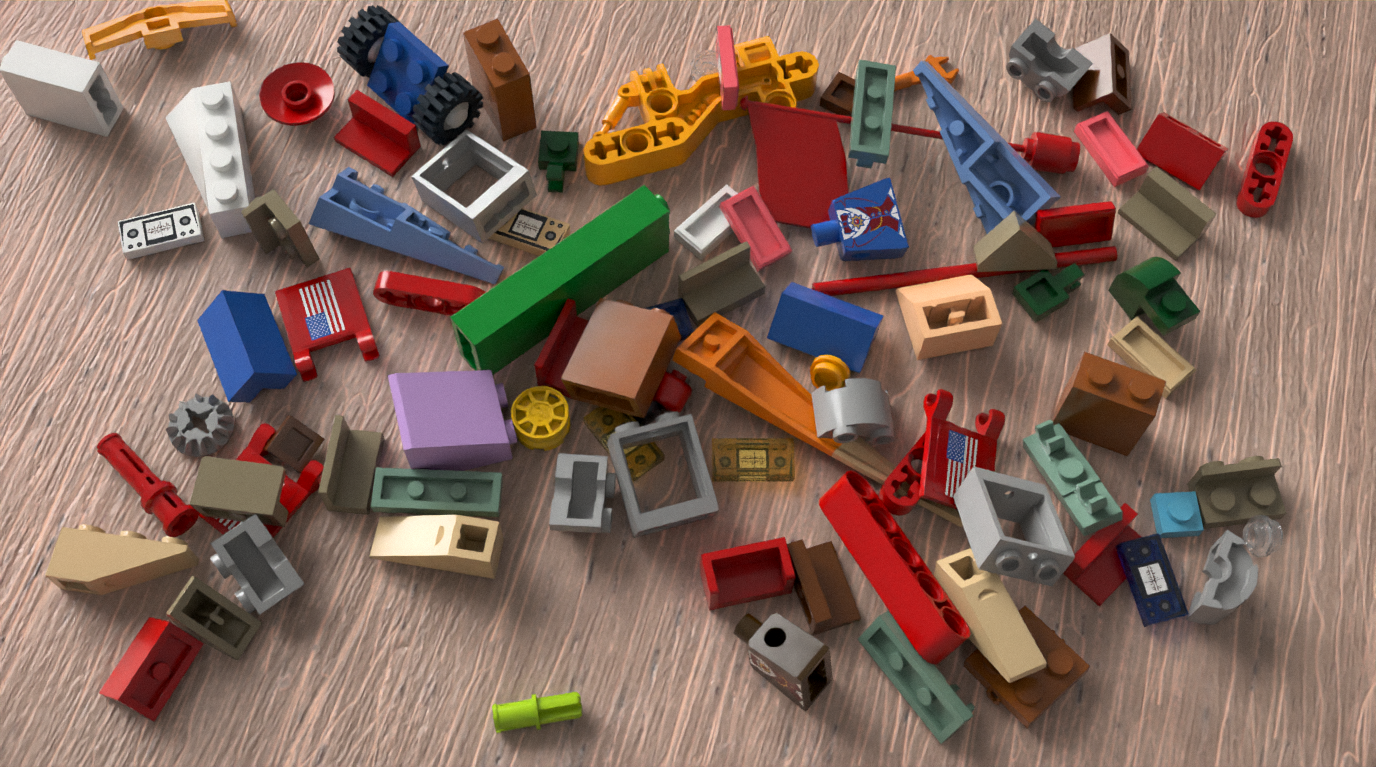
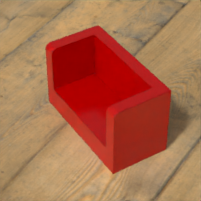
M785 537L701 554L700 575L709 611L792 593L795 573Z

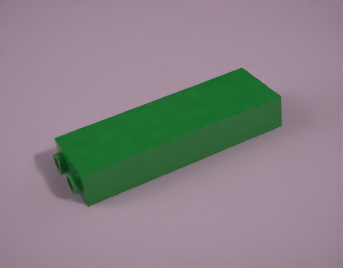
M645 185L641 186L452 315L450 319L460 355L474 371L491 370L492 375H494L550 335L567 299L575 301L578 316L598 302L600 298L605 297L668 253L670 208L665 199L659 194L654 195Z

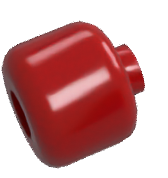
M675 369L671 373L665 372L652 401H657L662 408L669 412L680 413L692 394L691 386L685 382L687 376Z

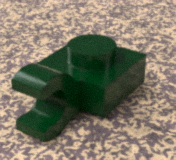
M541 130L538 166L539 170H547L548 192L563 193L565 171H576L579 132Z
M1076 263L1068 266L1055 276H1052L1048 269H1043L1014 286L1012 294L1036 323L1065 306L1070 298L1068 294L1080 287L1081 283L1078 280L1082 279L1085 274Z

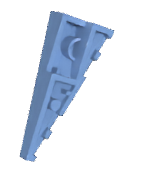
M921 61L914 68V74L919 77L928 97L926 99L927 104L936 115L942 129L940 134L962 184L966 185L975 205L973 210L976 217L981 219L986 233L988 234L1013 211L1017 212L1030 225H1033L1036 221L1037 210L1049 209L1061 196L928 62Z
M350 167L337 174L332 188L319 197L309 221L310 225L492 284L497 283L504 269L500 264L495 265L478 257V250L471 245H466L462 249L450 241V232L408 204L399 203L385 196V189L379 185L373 184L371 188L357 180L358 172Z

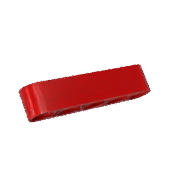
M847 471L819 499V506L915 650L927 662L938 665L970 637L969 626L872 486L857 472Z

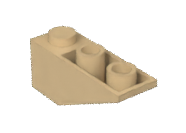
M462 515L380 517L370 558L495 579L504 537L498 521Z
M83 524L79 526V529L61 528L45 576L63 590L105 595L197 566L199 559L189 548L188 543L178 538L163 537L162 541L148 540L146 536L133 531H121L120 535L106 533L99 527Z
M971 548L936 561L935 578L969 626L971 634L968 639L1009 683L1046 668V660L998 574L979 570Z

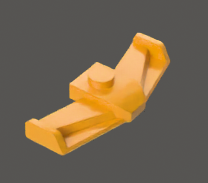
M203 0L145 8L141 11L82 30V35L89 58L94 60L96 59L95 53L142 37L147 49H167L174 46L177 42L184 41L180 30L182 28L229 23L232 28L237 27V23L228 0Z

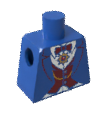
M890 178L880 180L834 199L828 209L830 221L811 225L815 246L820 247L836 243L842 261L902 258L909 248Z

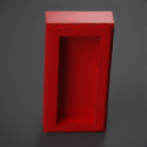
M1112 201L1037 210L1035 229L1051 243L1052 248L1110 241L1112 239L1116 207Z

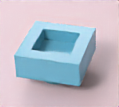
M1195 491L1155 493L1151 497L1150 503L1159 538L1199 536L1204 531Z

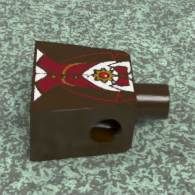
M748 613L736 625L734 635L747 644L746 647L752 668L806 712L833 680L830 648L778 613L771 614L764 623Z

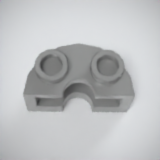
M1035 18L1012 44L1009 52L1010 61L1007 63L1006 69L1011 77L1021 80L1028 88L1035 91L1039 99L1051 102L1055 97H1061L1068 93L1093 63L1074 48L1067 50L1060 47L1055 41V33Z
M867 378L845 379L846 387L826 391L824 385L811 393L817 438H829L837 443H849L855 441L858 435H863L865 440L871 441L873 445H886L894 442L895 431L888 390H882L880 381Z
M558 453L554 499H552L549 521L550 530L611 533L612 508H606V498H614L616 473H608V456Z
M256 514L210 543L217 552V554L210 557L211 561L224 579L230 575L234 576L241 587L234 594L249 614L257 610L260 615L304 585V582Z
M1229 530L1210 548L1202 571L1209 577V580L1205 583L1202 593H1195L1186 618L1187 621L1208 625L1217 624L1242 605L1257 586L1258 566L1257 564L1253 566L1251 556L1243 547L1246 544L1243 539Z

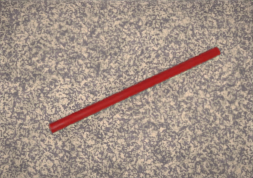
M1115 246L1054 253L1057 260V268L1068 267L1074 263L1080 266L1116 261L1118 256ZM976 263L817 282L812 283V289L829 296H839L902 288L971 274L976 278L1040 270L978 272Z

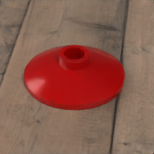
M296 62L283 65L271 72L261 85L259 99L264 112L269 118L280 124L299 126L319 119L329 110L334 101L335 89L331 77L325 70L314 64Z

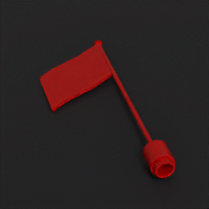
M744 96L740 100V107L742 110L746 111L747 109L756 143L759 195L775 222L811 228L812 224L830 221L828 209L831 202L838 197L848 194L846 156L837 122L851 124L852 117L748 100V96ZM891 123V131L943 140L940 131ZM1033 132L1031 138L1024 139L1023 145L1008 143L1016 152H1021V157L1034 170L1062 175L1066 171L1074 172L1080 156V144L1072 142L1070 137Z

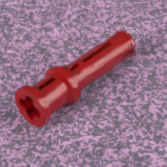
M118 433L108 434L99 441L97 452L111 464L141 497L142 509L146 513L154 514L163 524V531L167 536L178 537L187 532L196 523L199 512L191 505H186L177 495L178 491L173 483L161 481Z

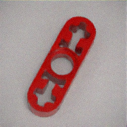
M1274 121L1265 123L1253 141L1236 198L1238 209L1248 217L1260 218L1265 216L1276 201L1293 142L1292 131L1283 123ZM1271 137L1276 139L1275 144H1277L1273 151L1267 150ZM1265 163L1273 169L1274 175L1267 176L1261 174L1256 169L1255 164ZM1257 187L1263 188L1258 198L1260 203L1253 201L1254 195L1252 194Z
M393 271L380 272L373 290L375 298L383 303L449 316L454 315L486 293L484 290L472 285Z
M926 431L887 477L879 491L878 496L890 514L896 516L906 515L921 500V497H919L921 474L913 469L911 461H923ZM906 481L911 485L905 496L900 499L896 498L893 495L894 492H897Z

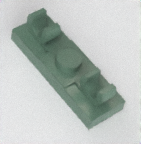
M859 59L856 68L848 158L857 159L856 166L871 169L873 162L886 164L888 160L896 73L895 65Z
M1050 419L1036 425V433L1023 439V448L1083 536L1123 520L1122 510L1060 423L1053 425V421Z
M376 467L371 508L373 512L500 517L503 474L502 472Z
M889 611L879 615L858 638V641L941 744L954 735L974 716L972 712L975 706L972 703L965 705L956 694L960 689L958 685L952 684L949 686L945 681L946 678L937 667L924 660L918 654Z

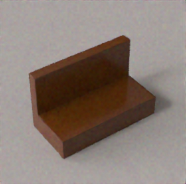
M1111 33L1075 48L1093 64L1073 86V108L1079 112L1098 103L1105 102L1118 115L1132 110L1129 50Z
M803 539L788 543L787 547L795 573L794 588L812 636L860 621V613L832 541L810 548L805 547Z

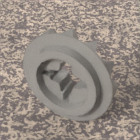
M195 394L194 399L187 402L179 401V408L174 413L169 414L170 422L166 429L171 443L178 451L188 456L201 457L218 451L229 441L234 430V416L226 402H222L213 394L210 397H202ZM193 416L199 417L202 420L206 419L205 423L209 431L208 434L203 430L200 431L198 428L193 429Z

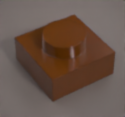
M838 71L822 94L819 106L837 115L852 117L855 79Z
M288 415L264 450L296 472L302 473L325 439L293 416Z

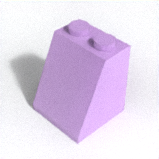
M491 370L395 373L388 375L403 449L411 469L465 471L513 459L510 444L517 443L512 419L503 420L501 408L508 407L503 383L495 385Z

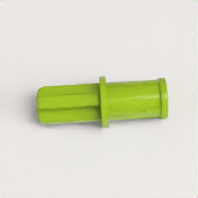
M578 692L537 698L536 694H532V699L492 705L496 733L536 726V729L540 730L542 724L577 719L582 716L583 712L581 697Z

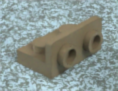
M274 189L264 196L255 198L249 206L241 211L257 242L266 254L281 246L290 259L298 256L307 268L320 259L301 221Z
M1252 456L1236 464L1224 465L1223 461H1213L1200 466L1187 485L1190 492H1196L1203 528L1209 529L1281 519L1286 514V510L1274 476L1282 467L1280 459L1264 460L1263 456Z

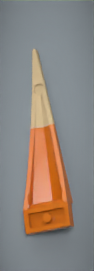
M714 312L676 348L672 361L684 367L692 374L706 380L705 388L883 485L887 477L896 468L894 464L859 436L855 441L849 443H837L833 439L817 438L812 395L747 330ZM905 481L897 493L905 496L911 485ZM921 498L917 503L955 525L963 526L959 512L955 509Z

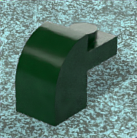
M1151 257L1120 273L1114 278L1108 290L1131 320L1146 313L1163 336L1195 320L1200 313V310L1176 281L1181 272L1172 263L1161 257Z

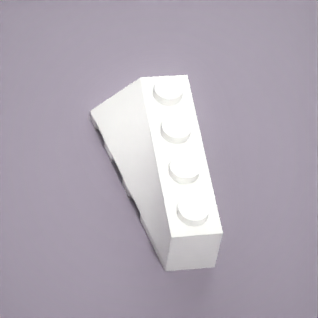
M230 81L192 88L165 118L221 238L251 233V229L241 214V211L255 199L240 103Z

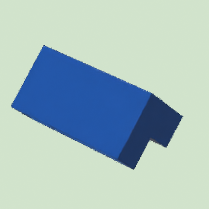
M791 282L781 294L767 339L815 357L821 355L835 356L845 362L850 370L861 373L884 316Z
M222 290L197 320L228 402L250 403L263 388L284 389L297 375L265 294Z

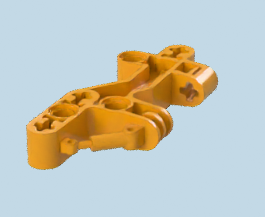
M769 36L735 44L739 82L736 110H722L718 72L699 78L690 89L682 91L673 86L663 63L658 64L654 72L650 68L643 69V75H639L636 70L631 71L630 82L618 89L616 99L602 120V129L595 132L593 138L585 144L584 161L586 177L593 184L603 186L683 164L718 123L748 115L747 109L744 111L740 107V100L744 96H748V100L796 108V102L810 98L815 92L819 68L818 60L814 55L804 51L779 56ZM638 106L644 124L608 133L609 130L615 129L628 107Z

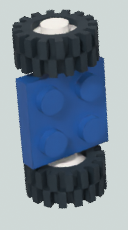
M372 5L368 6L367 12L364 9L358 11L359 17L357 19L352 16L348 20L351 25L349 27L344 26L341 30L344 36L338 37L337 43L341 45L337 47L339 56L361 76L368 77L367 86L400 116L415 124L416 128L421 129L438 145L440 143L447 145L449 141L455 140L457 135L462 134L468 126L470 128L473 127L475 123L472 120L479 118L481 112L478 109L483 108L482 94L458 73H446L449 65L382 6L377 5L375 8Z

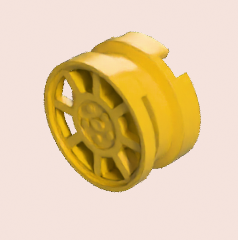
M535 386L526 389L515 399L511 409V417L516 437L522 445L531 450L536 448L549 451L564 442V438L570 432L571 422L568 403L559 391L547 386Z

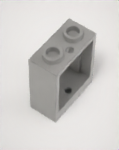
M467 129L411 176L424 203L482 244L537 196L528 169ZM476 164L498 179V181L466 208L445 194L444 191Z
M669 412L656 417L653 424L640 427L639 422H629L615 428L616 433L610 435L607 445L633 538L712 518L719 511V506L692 414L679 416V412ZM679 435L697 499L641 513L623 449Z
M973 466L953 495L978 569L1053 587L1074 560L1075 555L1046 486ZM998 518L1020 523L1026 541L1004 536Z

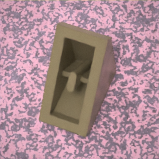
M1015 211L973 246V254L978 272L1057 269V260L1051 243Z
M191 576L166 613L180 629L235 660H239L262 625L261 621L194 576Z

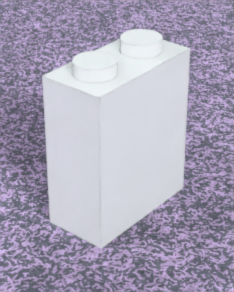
M18 40L15 41L9 53L2 59L0 73L27 115L108 137L124 107L99 62Z

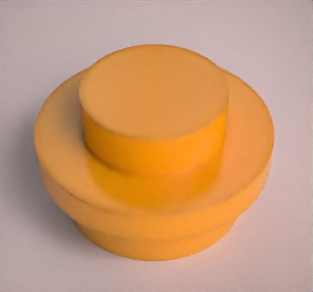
M832 355L818 356L810 367L811 382L817 389L824 385L826 391L843 388L846 386L845 379L850 378V370L846 363Z

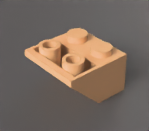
M972 274L896 289V295L917 360L993 346L1002 326V321L991 289Z

